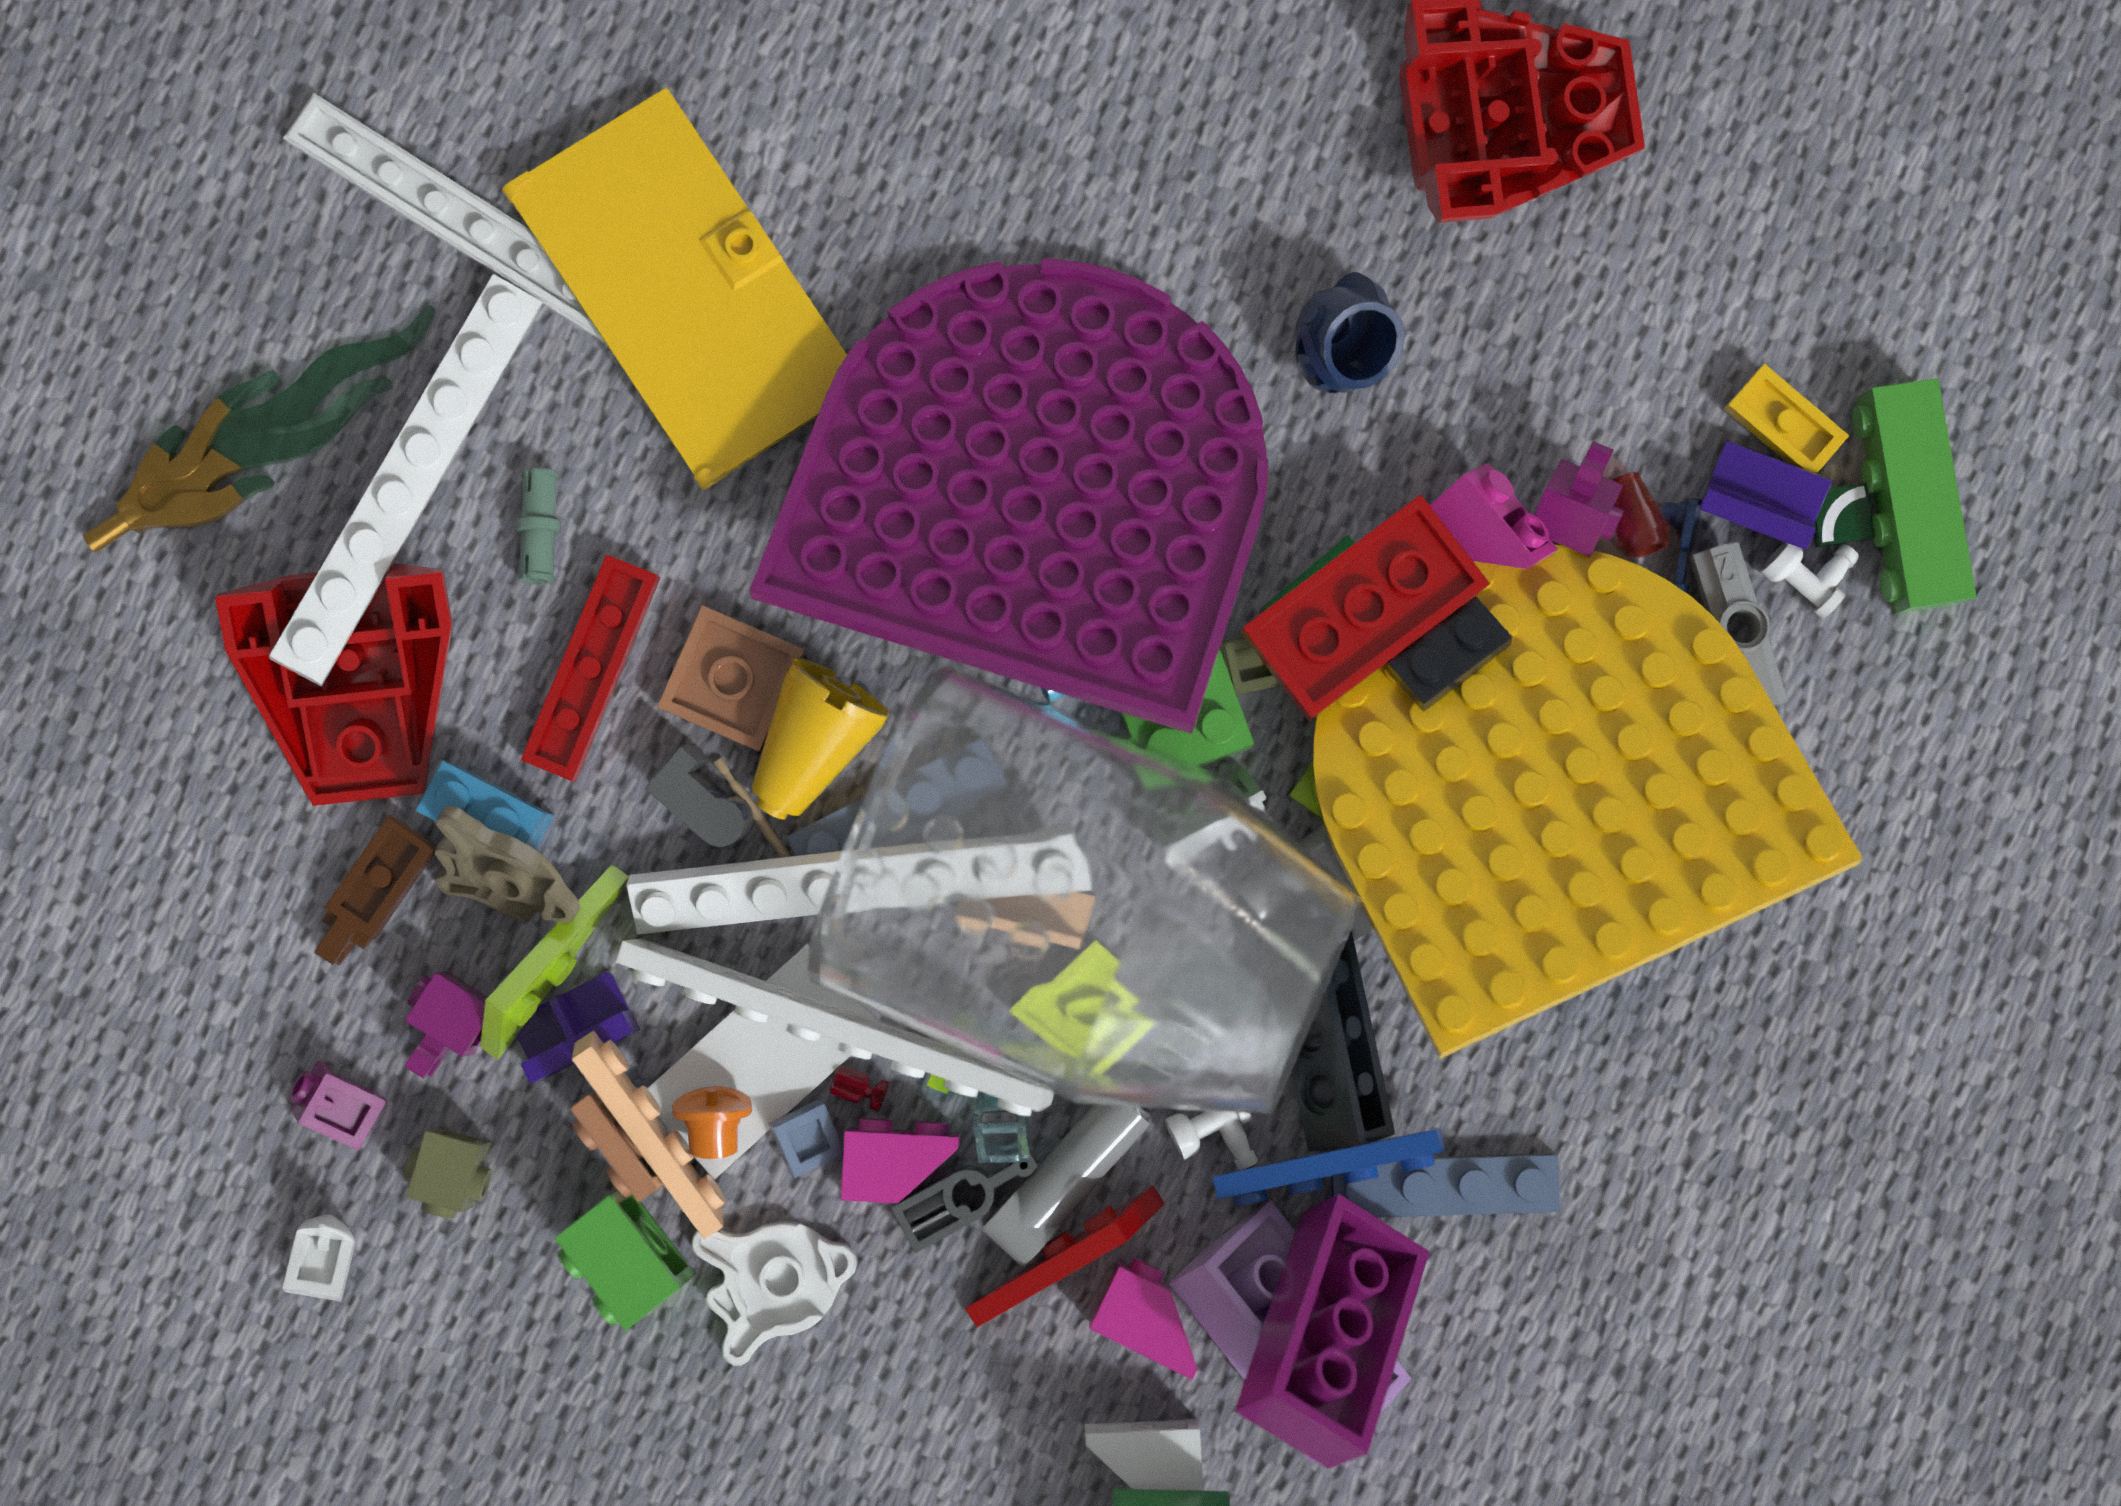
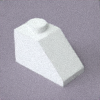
M1197 1419L1085 1424L1086 1447L1132 1489L1203 1490L1200 1427Z

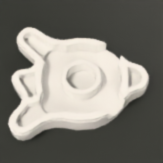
M792 1221L763 1224L746 1233H731L719 1229L706 1239H703L700 1233L696 1231L691 1241L693 1252L701 1259L721 1269L724 1274L723 1282L710 1288L705 1300L708 1307L727 1324V1332L721 1349L723 1358L733 1366H741L748 1362L756 1349L768 1339L776 1336L793 1335L815 1325L832 1306L841 1284L854 1274L857 1267V1256L848 1244L830 1241L813 1228Z

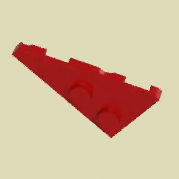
M1152 1185L1115 1210L1111 1205L1105 1207L1083 1222L1082 1225L1085 1229L1072 1237L1067 1230L1048 1241L1040 1250L1043 1257L969 1304L965 1308L966 1312L976 1327L983 1325L1128 1241L1165 1204Z

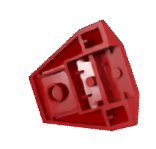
M400 563L392 564L322 686L278 664L269 657L318 572L287 575L219 593L215 596L225 652L312 806L424 794L453 627L443 569Z

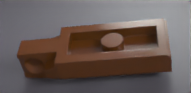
M389 815L324 907L328 911L323 917L322 922L331 928L314 953L330 964L340 966L355 944L362 949H366L373 939L376 940L435 855L437 845L395 816Z

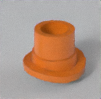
M703 1087L687 1092L672 1104L673 1118L685 1121V1126L688 1129L689 1153L692 1156L702 1159H719L731 1156L738 1151V1125L741 1118L748 1117L752 1113L751 1099L745 1093L731 1087Z

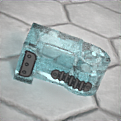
M1026 1059L992 1060L1027 1073ZM979 1091L976 1109H974V1134L978 1163L1029 1162V1116L1006 1111L997 1105L998 1097ZM1017 1133L1018 1139L1010 1145L997 1146L988 1140L989 1134Z

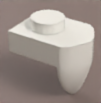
M321 1215L306 1220L298 1227L283 1284L284 1292L342 1301L355 1247V1239L351 1230L338 1218L332 1215Z

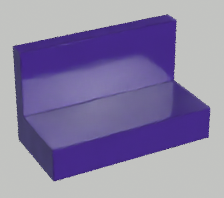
M1726 440L1702 496L1700 510L1807 550L1816 530V518L1833 479Z

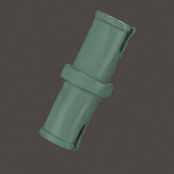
M531 468V471L525 469L521 475L523 478L522 517L516 519L515 528L516 533L521 534L520 574H518V581L534 585L552 584L555 582V536L559 535L561 530V522L555 519L558 472L542 468Z

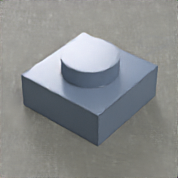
M819 1099L768 1123L788 1172L794 1178L843 1155L844 1149L825 1104Z

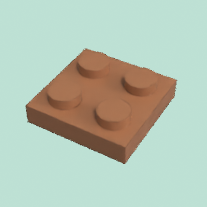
M702 605L657 708L762 753L786 670L791 666L795 658L803 659L806 651L803 648Z
M596 1092L587 1095L570 1108L577 1118L572 1123L575 1132L590 1150L593 1151L597 1147L600 1149L611 1165L606 1169L607 1175L624 1197L632 1194L639 1203L664 1186Z

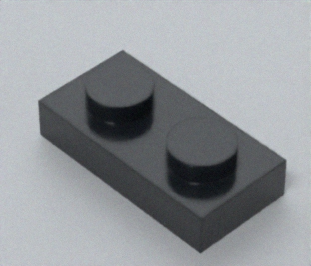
M1475 596L1387 663V671L1424 712L1511 646L1513 636Z

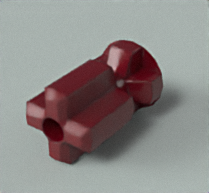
M841 1065L835 1071L829 1091L832 1095L856 1104L864 1097L868 1098L870 1109L879 1112L890 1081L880 1080L873 1086L869 1084V1074Z

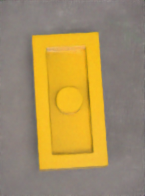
M1765 363L1757 369L1724 408L1727 413L1785 462L1814 473L1819 472L1849 437L1844 430Z

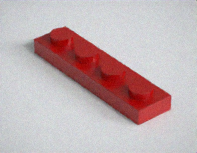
M606 554L520 761L572 782L577 781L659 584L660 576Z

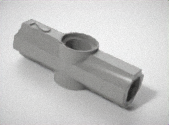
M1739 542L1728 543L1691 555L1689 561L1704 608L1714 616L1726 631L1728 619L1732 615L1741 617L1746 622L1749 628L1748 639L1745 643L1736 641L1735 643L1748 660L1773 705L1776 706L1788 702L1768 639L1770 632L1769 617L1765 610L1757 603Z

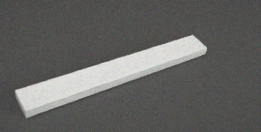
M315 93L312 94L284 136V139L290 145L500 278L539 299L543 305L605 343L530 229Z

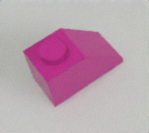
M1134 1258L1131 1265L1118 1260L1089 1320V1329L1193 1380L1197 1372V1366L1170 1287L1161 1281L1164 1272L1138 1258Z

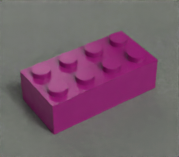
M1340 1194L1303 1212L1300 1216L1234 1412L1328 1469L1367 1455L1430 1251Z

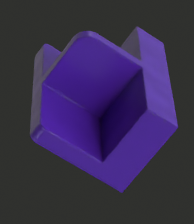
M605 972L564 994L549 998L548 1002L540 1005L517 1035L528 1060L520 1065L530 1084L540 1082L575 1064L572 1060L575 1042L593 1030L603 1043L609 1040L616 1043L639 1031L640 1028L613 974Z

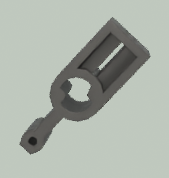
M1025 1149L1017 1152L1013 1161L991 1173L975 1165L962 1166L905 1196L899 1203H894L891 1209L914 1253H917L983 1217L993 1204L995 1187L1017 1175L1021 1177L1031 1175L1036 1169L1038 1161L1031 1149ZM1022 1161H1025V1162H1027L1028 1164L1023 1165V1164H1021V1162H1022ZM962 1179H966L971 1186L981 1183L985 1190V1199L974 1207L968 1200L958 1202L954 1195L955 1184ZM945 1205V1208L935 1212L934 1214L922 1219L917 1223H914L915 1220Z

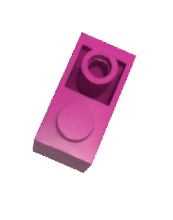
M1489 463L1465 473L1430 505L1473 561L1528 569L1550 557L1558 550L1549 539V531L1545 524L1535 515L1528 513L1514 495V488L1508 478L1501 472L1494 470Z
M859 1118L858 1128H848L844 1134L841 1200L899 1203L959 1148L961 1133H948L949 1123L915 1121V1131L892 1130L893 1120Z

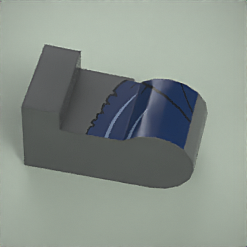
M694 744L680 746L644 789L703 841L712 846L723 847L745 838L750 833L754 822L751 806L746 800L737 795H727L700 770L709 760V757Z

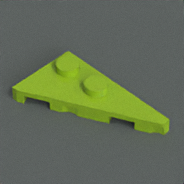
M611 865L578 900L580 910L575 918L569 923L558 922L486 999L480 1048L497 1060L504 1054L553 985L559 986L569 976L577 962V959L574 958L626 887L629 879L628 875L614 865Z

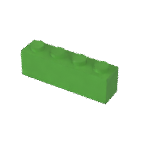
M1934 378L1869 389L1856 398L1857 405L1852 410V424L1857 438H1863L1867 460L1862 462L1861 476L1862 482L1867 484L1868 493H1873L1876 514L1872 516L1875 532L1873 541L1877 547H1882L1886 569L1881 571L1880 586L1885 601L1892 603L1893 614L1959 605L1977 598L1939 379Z

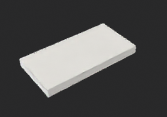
M806 944L766 981L877 1020L809 944ZM733 1010L647 1089L661 1109V1114L658 1117L671 1132L677 1130L688 1145V1129L685 1126V1121L673 1118L672 1104L676 1099L687 1092L711 1086L731 1087L750 1097L752 1113L748 1117L741 1118L738 1125V1151L731 1156L719 1159L695 1157L715 1180L770 1130L768 1123L787 1115L851 1056L838 1050L840 1041L820 1035L818 1041L800 1038L786 1031L788 1025L786 1022L769 1016L767 1022L753 1021L735 1014Z

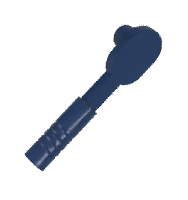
M1691 498L1687 502L1680 501L1679 504L1665 502L1661 516V524L1673 525L1675 529L1682 531L1680 554L1674 583L1672 584L1687 594L1689 586L1684 585L1701 513V499Z

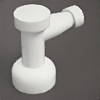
M1784 542L1762 565L1760 572L1773 582L1786 579L1815 605L1813 612L1821 619H1824L1844 599L1845 594L1836 586L1844 577L1847 569L1851 568L1859 559L1858 553L1850 546L1842 544L1834 553V557L1815 576L1801 563L1803 558L1802 549Z
M1238 1090L1227 1094L1228 1101L1192 1119L1181 1113L1164 1119L1168 1132L1183 1160L1199 1152L1201 1146L1200 1139L1220 1131L1225 1144L1235 1157L1233 1161L1238 1170L1247 1169L1258 1162L1254 1150H1250L1246 1133L1242 1127L1243 1124L1251 1121L1252 1117Z

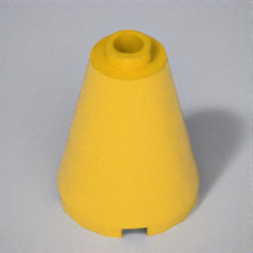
M795 658L791 666L786 670L751 787L754 794L759 797L756 805L769 815L782 820L788 814L800 816L882 729L890 712L879 699L853 682L851 687L835 679L836 672L802 658Z

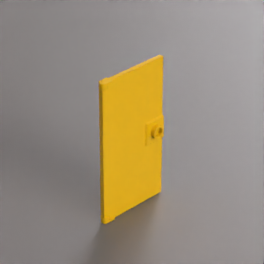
M667 87L533 170L524 172L502 188L509 202L513 203L693 473L694 479L701 490L716 484L727 477L732 471L817 418L826 393L847 354Z

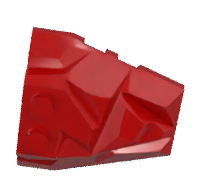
M1411 0L1407 5L1404 30L1407 58L1400 66L1399 80L1414 185L1417 190H1425L1427 206L1436 221L1444 223L1494 218L1512 208L1541 197L1559 187L1588 176L1645 149L1630 40L1563 23L1558 29L1531 22V14L1514 10L1510 15L1480 8L1482 1Z

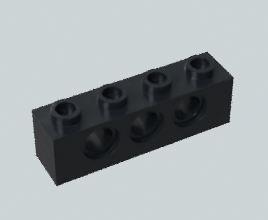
M1348 911L1261 929L1308 1151L1360 1146L1394 1135L1395 1129Z

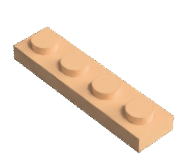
M594 1030L575 1042L572 1060L703 1239L723 1227L722 1205L726 1203L721 1189L710 1175L707 1174L701 1178L690 1163L694 1156L689 1153V1145L677 1130L669 1134L657 1116L661 1114V1109L653 1095L643 1085L636 1089L624 1071L629 1067L619 1048L611 1040L603 1043Z

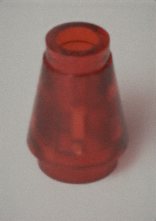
M1631 472L1612 479V481L1623 485L1614 505L1624 510L1615 530L1617 547L1624 548L1628 559H1636L1654 554L1669 546L1670 541L1667 533L1671 530V527L1646 484L1642 481L1640 473Z

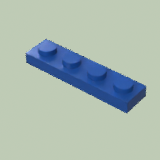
M1441 1128L1360 1146H1352L1214 1176L1213 1181L1217 1200L1233 1196L1235 1207L1268 1200L1266 1189L1288 1185L1290 1195H1296L1323 1189L1321 1178L1343 1173L1345 1184L1379 1177L1377 1166L1399 1161L1401 1172L1435 1165L1433 1154L1441 1153L1446 1149Z

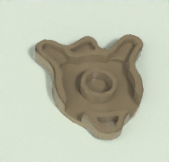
M446 806L440 813L436 824L446 837L442 838L436 846L435 855L444 866L436 877V884L442 892L453 897H466L477 900L499 913L523 922L530 921L536 912H541L544 921L553 920L569 923L575 918L580 910L578 899L565 885L555 867L543 855L512 836L490 830L458 807Z

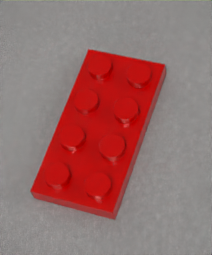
M1420 494L1242 627L1240 633L1302 714L1310 721L1490 585V582Z

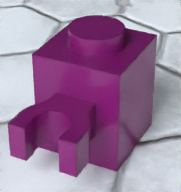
M1593 441L1580 466L1563 459L1560 460L1535 512V516L1547 527L1550 540L1589 557L1600 537L1608 541L1611 540L1624 512L1623 509L1614 506L1623 485L1603 477V473L1614 451L1613 449Z
M435 972L432 978L424 976L408 999L407 1004L413 1008L405 1021L426 1035L413 1051L404 1067L421 1078H426L427 1075L432 1077L442 1063L448 1049L461 1057L474 1055L481 1043L485 1002L488 997L449 972Z

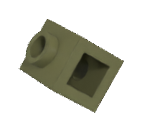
M439 1127L425 1131L420 1149L414 1148L405 1167L404 1181L410 1182L406 1198L422 1202L421 1211L444 1218H454L455 1211L461 1213L472 1208L475 1200L482 1202L487 1193L492 1175V1169L485 1167L491 1142Z

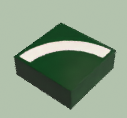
M1866 483L1829 489L1815 521L1816 530L1813 535L1815 548L1875 538Z

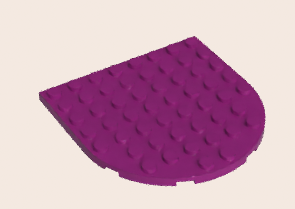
M1041 259V264L1002 267V262L1000 261L959 271L940 278L913 292L887 311L888 317L875 327L864 340L860 338L854 344L838 368L826 393L749 589L751 599L1192 734L1258 532L1266 499L1269 468L1262 430L1263 419L1254 392L1242 368L1227 346L1202 320L1197 323L1186 312L1172 304L1171 296L1135 277L1106 267L1060 259Z

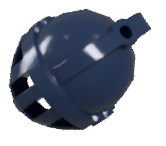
M1351 272L1342 277L1333 288L1317 292L1303 306L1296 323L1295 355L1300 372L1305 376L1309 385L1317 390L1329 393H1344L1357 388L1370 387L1385 378L1395 367L1403 351L1405 332L1402 320L1391 308L1387 295L1380 285L1359 272Z

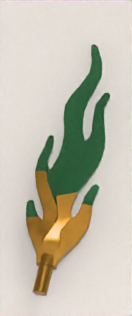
M427 305L407 328L394 336L369 342L345 344L327 350L312 362L300 378L290 387L263 404L241 410V407L246 402L264 394L277 385L281 378L274 370L235 385L218 396L206 409L177 456L176 454L186 433L179 426H172L154 442L143 457L128 491L115 505L119 511L82 535L92 551L97 553L131 530L141 533L154 528H181L208 524L221 519L255 494L272 488L275 485V480L267 475L243 478L221 490L211 492L214 486L225 477L247 469L289 462L307 456L326 445L372 396L391 390L393 383L386 377L361 381L340 396L325 411L312 414L319 402L346 378L360 371L382 365L406 355L426 334L435 316L434 307Z

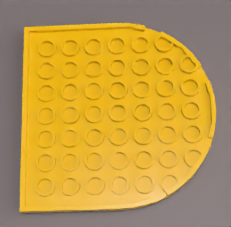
M1555 545L1558 549L1555 553L1528 569L1473 561L1490 582V585L1477 594L1476 597L1513 636L1511 646L1424 712L1388 673L1386 663L1317 715L1314 734L1313 771L1317 804L1325 832L1439 1059L1855 867L1863 859L1751 665L1733 638L1714 616L1689 594L1667 579L1640 565L1597 551H1593L1589 557L1562 545Z

